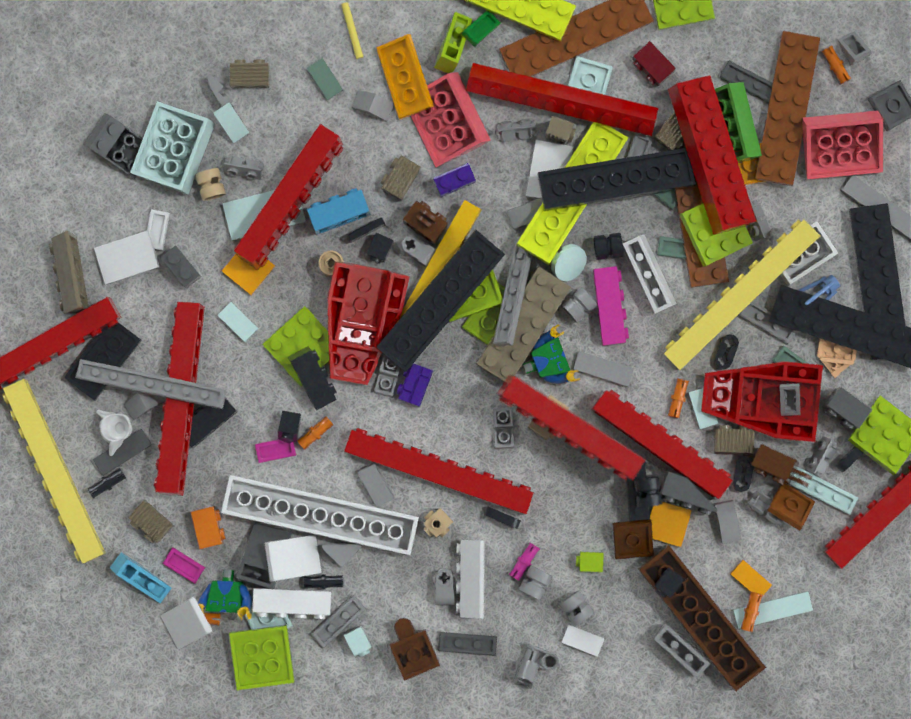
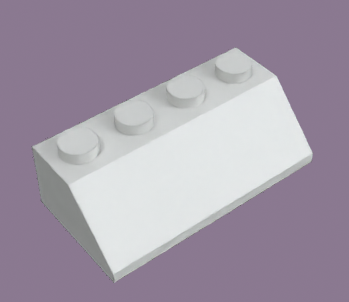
M461 540V544H457V555H461V563H457V574H460V582H457L456 594H460V602L456 601V613H460L461 618L484 619V540Z

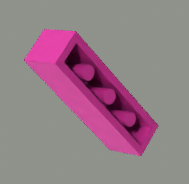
M617 266L594 269L593 276L602 346L625 344L626 339H629L628 327L624 328L623 321L627 320L626 309H622L621 301H624L623 289H619V282H622L621 270L617 271Z

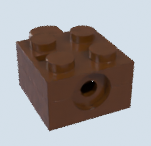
M415 201L403 218V223L435 245L448 227L447 218L439 212L436 214L431 212V207L425 202L421 201L419 203Z
M763 444L760 445L751 464L757 474L763 477H767V475L772 476L774 482L783 486L785 483L790 485V482L794 481L808 487L809 483L794 477V474L808 480L812 479V476L797 470L799 463L796 459Z
M408 618L397 620L394 630L398 640L390 643L389 646L404 681L440 666L426 629L415 632L412 622Z

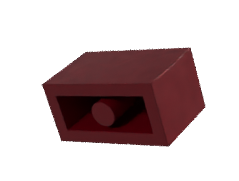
M651 41L632 58L634 67L638 71L643 70L647 75L646 79L652 85H661L676 70L674 65Z

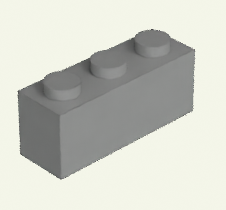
M664 624L652 637L696 678L710 664L667 624Z

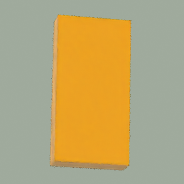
M744 560L730 573L750 592L764 595L772 586L771 583Z

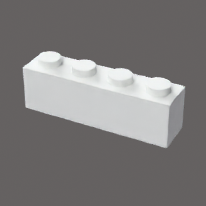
M640 235L623 243L654 312L658 313L675 305L676 301L645 235Z
M253 589L252 613H256L257 617H267L268 613H275V617L287 618V614H295L294 618H306V615H314V619H325V616L330 615L331 592Z

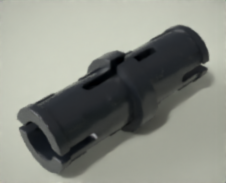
M119 468L109 476L102 477L101 481L87 489L94 499L104 491H110L112 486L126 479V476Z
M321 574V576H304L305 589L322 588L323 590L330 587H343L344 585L343 575L326 576V574Z

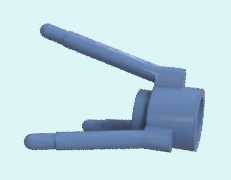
M833 275L827 278L824 276L820 280L799 289V291L803 292L821 284V290L809 298L805 305L810 304L823 293H829L825 299L830 300L840 287L838 280Z

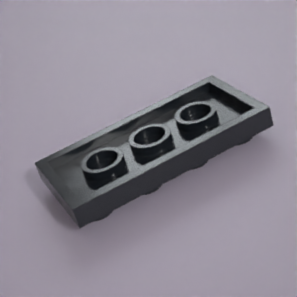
M120 323L111 328L106 326L101 329L102 333L92 340L64 377L94 401L97 400L107 385L75 378L79 361L82 359L122 367L142 340Z

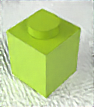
M580 552V555H576V567H579V571L603 572L604 553Z

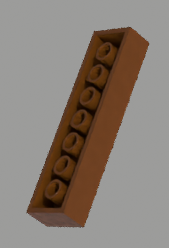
M667 545L640 566L638 570L655 591L657 588L654 584L667 567L684 578V581L671 598L666 596L664 599L660 595L659 597L732 689L737 692L762 672L766 666L670 545Z

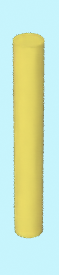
M342 3L341 7L356 59L363 58L349 3Z

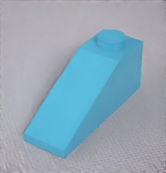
M122 552L110 566L117 576L159 603L163 601L171 590L169 585Z

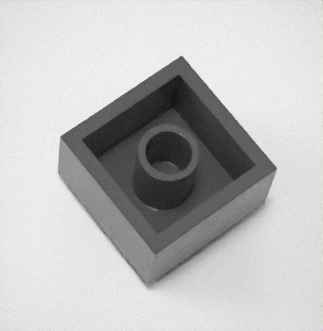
M842 387L835 388L822 406L826 409L824 411L825 414L833 419L835 417L841 420L840 424L848 430L859 429L872 411L871 408Z

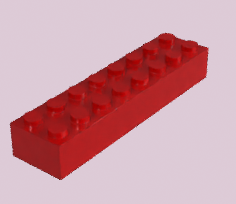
M708 75L673 85L668 89L669 96L713 235L746 227L756 222L711 76Z
M319 124L235 248L234 252L240 259L257 270L266 265L269 259L267 256L271 251L274 252L276 250L280 237L287 234L290 229V222L292 219L296 220L301 212L299 210L303 203L307 204L311 198L310 193L312 190L320 185L324 172L327 173L331 169L335 156L338 157L343 151V142L339 135Z
M508 375L497 392V395L500 396L499 401L510 407L514 405L517 407L515 411L524 417H529L530 415L533 417L532 422L543 428L547 426L549 433L560 439L564 437V442L576 449L580 447L582 454L591 459L597 458L596 463L609 470L610 468L614 469L612 473L621 479L626 480L630 478L633 480L645 461L636 453L516 376Z
M612 389L610 391L605 390L591 409L594 413L679 474L686 477L714 499L721 498L733 481L729 478L731 475L722 468L718 470L713 467L715 465L713 461L707 457L703 459L699 457V452L691 446L685 447L682 444V439L676 435L670 436L667 434L668 429L659 423L653 424L650 416L644 412L639 414L635 411L636 406L629 401H625V403L619 399L620 395Z

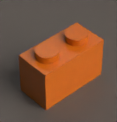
M215 506L191 511L199 549L224 544L223 540L226 539L224 528H220L219 521L222 520L220 510H216Z

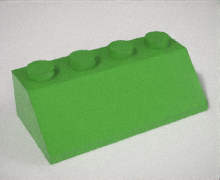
M744 82L728 83L716 88L715 92L733 149L738 151L735 152L738 163L762 156Z

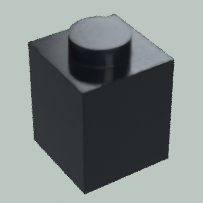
M376 232L367 251V255L370 256L369 260L380 264V261L385 263L394 240Z
M282 411L278 428L279 440L286 443L297 442L301 424L300 413Z
M667 567L654 584L657 588L655 592L664 599L666 596L671 598L684 581V578Z

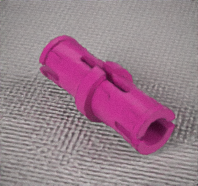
M530 542L522 556L517 558L518 562L509 575L519 581L527 567L532 565L531 561L540 548Z

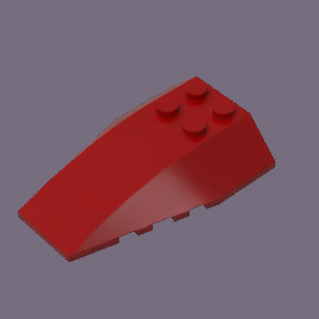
M335 262L327 297L329 369L331 379L368 385L382 354L376 346L392 329L402 314L410 276L354 263Z
M783 361L705 373L701 411L774 438L815 442L823 365ZM780 384H799L800 415L781 416Z

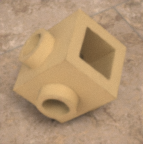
M439 508L435 513L432 510L424 517L426 521L423 523L425 525L423 529L430 537L433 535L438 537L440 535L442 538L450 531L448 526L453 521ZM435 520L440 521V527H434L433 522Z

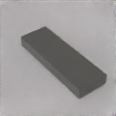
M729 60L727 61L719 78L729 83L744 82L746 92L769 103L773 83Z
M140 429L123 440V443L113 456L109 455L108 449L94 458L93 461L104 476L150 447L152 443L143 429Z
M440 632L438 651L496 656L497 636Z

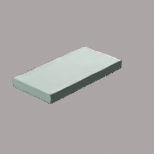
M275 190L222 203L232 241L243 238ZM302 206L299 209L301 210L296 220L292 219L289 226L306 222Z

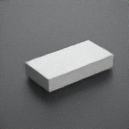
M151 209L147 231L150 233L154 249L163 251L170 213Z
M569 624L562 639V643L597 657L604 642V638Z

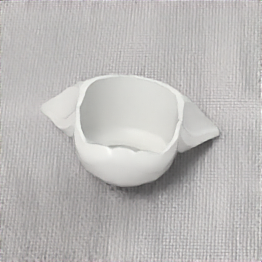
M97 410L96 413L102 418L99 425L101 436L105 442L109 443V455L113 456L123 443V440L131 435V422L125 414Z

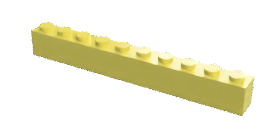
M798 219L790 227L792 231L788 235L784 233L776 240L779 243L776 247L772 248L770 246L762 254L764 258L760 262L755 260L748 267L751 271L746 275L742 273L734 281L736 285L732 289L728 286L720 294L722 298L718 302L714 300L707 307L709 311L704 316L700 313L693 320L695 324L690 329L686 327L678 334L681 337L678 341L672 340L665 347L667 351L664 354L679 370L695 357L820 237L805 219L802 222Z
M22 379L3 388L5 392L2 394L6 404L10 403L12 411H10L11 416L20 425L18 431L22 439H26L28 443L26 448L29 455L35 458V469L38 474H42L44 478L42 484L46 491H50L52 496L50 498L51 504L54 509H58L60 513L58 519L61 525L65 526L68 531L66 533L67 539L76 548L74 551L76 559L84 564L106 554L27 379Z

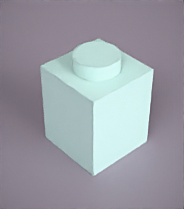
M362 626L344 635L354 656L359 655V657L370 653L369 649L372 648V645Z

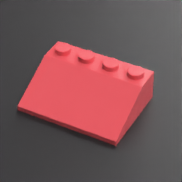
M458 72L448 73L427 85L434 107L414 114L411 118L436 168L491 141Z
M879 111L802 118L807 179L883 172V118Z

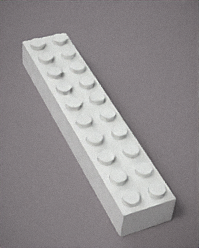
M234 475L229 476L221 512L411 555L419 520L417 516Z

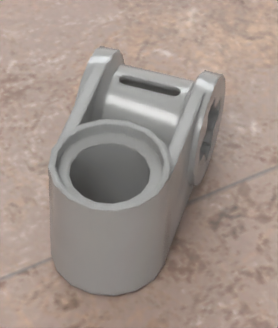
M413 236L405 237L401 244V249L405 254L425 267L428 266L436 251L432 246L423 243ZM410 241H413V246L415 248H410V250L406 249L407 245L405 243H410Z
M441 568L436 574L435 605H454L453 573L448 568ZM443 572H446V575L450 576V578H448L446 582H443V579L439 578V576H442Z
M526 643L527 650L521 662L522 660H529L538 664L539 668L550 671L557 668L559 659L556 654ZM532 651H534L532 659L530 660ZM548 656H552L556 660L555 665L552 667L547 666L544 662Z
M522 660L517 668L513 683L516 684L518 682L532 689L538 664L529 660Z

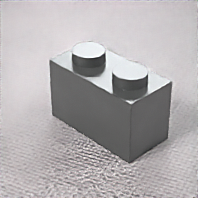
M176 245L161 256L162 260L186 289L201 278V275Z

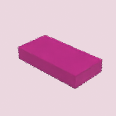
M274 440L255 444L258 463L297 456L294 442L286 443L282 440Z
M172 547L162 563L196 584L206 568Z

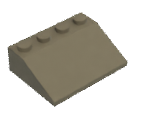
M67 230L51 238L52 243L49 244L51 255H54L55 262L52 263L53 270L58 275L59 280L56 281V288L58 293L61 292L62 300H59L60 310L64 311V314L70 315L85 310L89 307L77 236Z

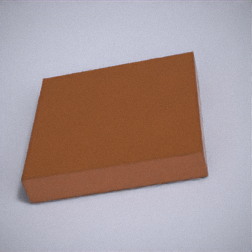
M786 483L784 486L780 484L767 511L800 531L815 501Z

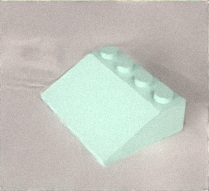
M157 101L130 173L189 195L215 123L208 118Z

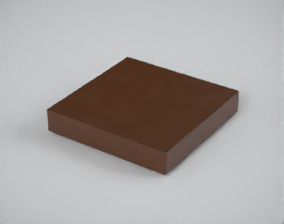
M651 519L613 523L615 560L654 556Z

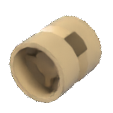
M219 168L208 169L195 174L198 186L202 187L199 190L202 201L226 195L224 185L220 183L222 178Z
M333 250L326 251L319 258V267L322 273L328 277H332L335 262H344L338 252Z

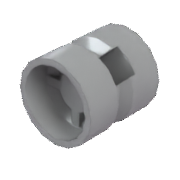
M581 287L574 293L573 299L569 298L561 306L576 323H579L585 317V312L590 313L598 305Z
M531 565L526 573L528 578L522 581L519 590L541 600L545 593L544 587L549 585L553 576Z
M580 590L559 603L563 611L569 613L568 618L573 626L580 624L594 614L590 605L584 603L585 598ZM577 607H579L581 610L578 613L574 610Z

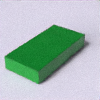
M485 11L462 32V35L476 47L501 22L490 11Z

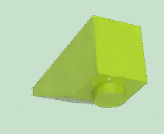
M454 12L434 68L445 73H453L459 63L466 41L462 32L471 25L472 18Z

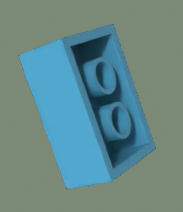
M357 188L346 192L347 195L342 197L335 195L328 198L329 202L321 204V201L311 204V208L307 209L316 234L318 235L370 216L371 214L362 189L359 191Z

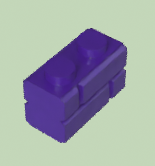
M469 163L433 178L440 197L465 188L466 185L469 186L476 183Z
M413 363L406 372L404 371L403 376L406 379L404 384L400 383L396 393L399 395L398 399L420 407L433 370Z

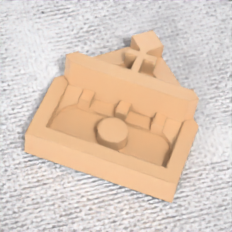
M819 338L817 356L834 378L840 375L847 367L854 364L857 350Z

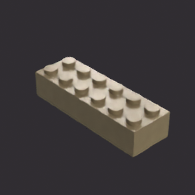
M537 267L525 286L513 346L494 345V334L475 364L503 382L508 375L515 376L571 287L541 267Z

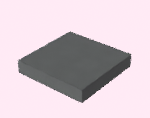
M901 80L868 98L874 111H879L886 131L911 118V97Z

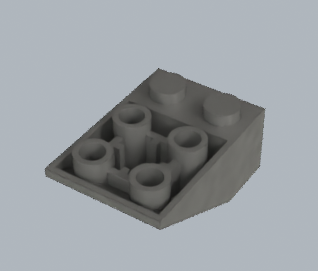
M104 113L84 145L135 179L137 177L130 172L143 138L112 116Z
M665 472L659 493L662 495L661 499L669 502L678 500L681 501V506L691 509L693 506L699 508V512L711 515V512H717V509L686 477Z
M255 522L236 578L274 589L277 581H270L265 543L290 539L292 533Z

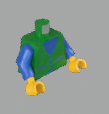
M558 324L539 337L532 348L531 356L533 360L523 363L526 374L537 371L539 377L543 378L546 382L562 384L579 381L580 378L575 379L573 377V374L579 371L570 370L559 340V336L563 335L564 331L560 334L556 331L557 327L560 326Z
M223 569L222 581L213 580L204 590L198 601L203 614V609L206 608V611L238 613L240 620H242L245 614L248 620L252 617L249 612L251 610L252 596L243 582H234V570Z

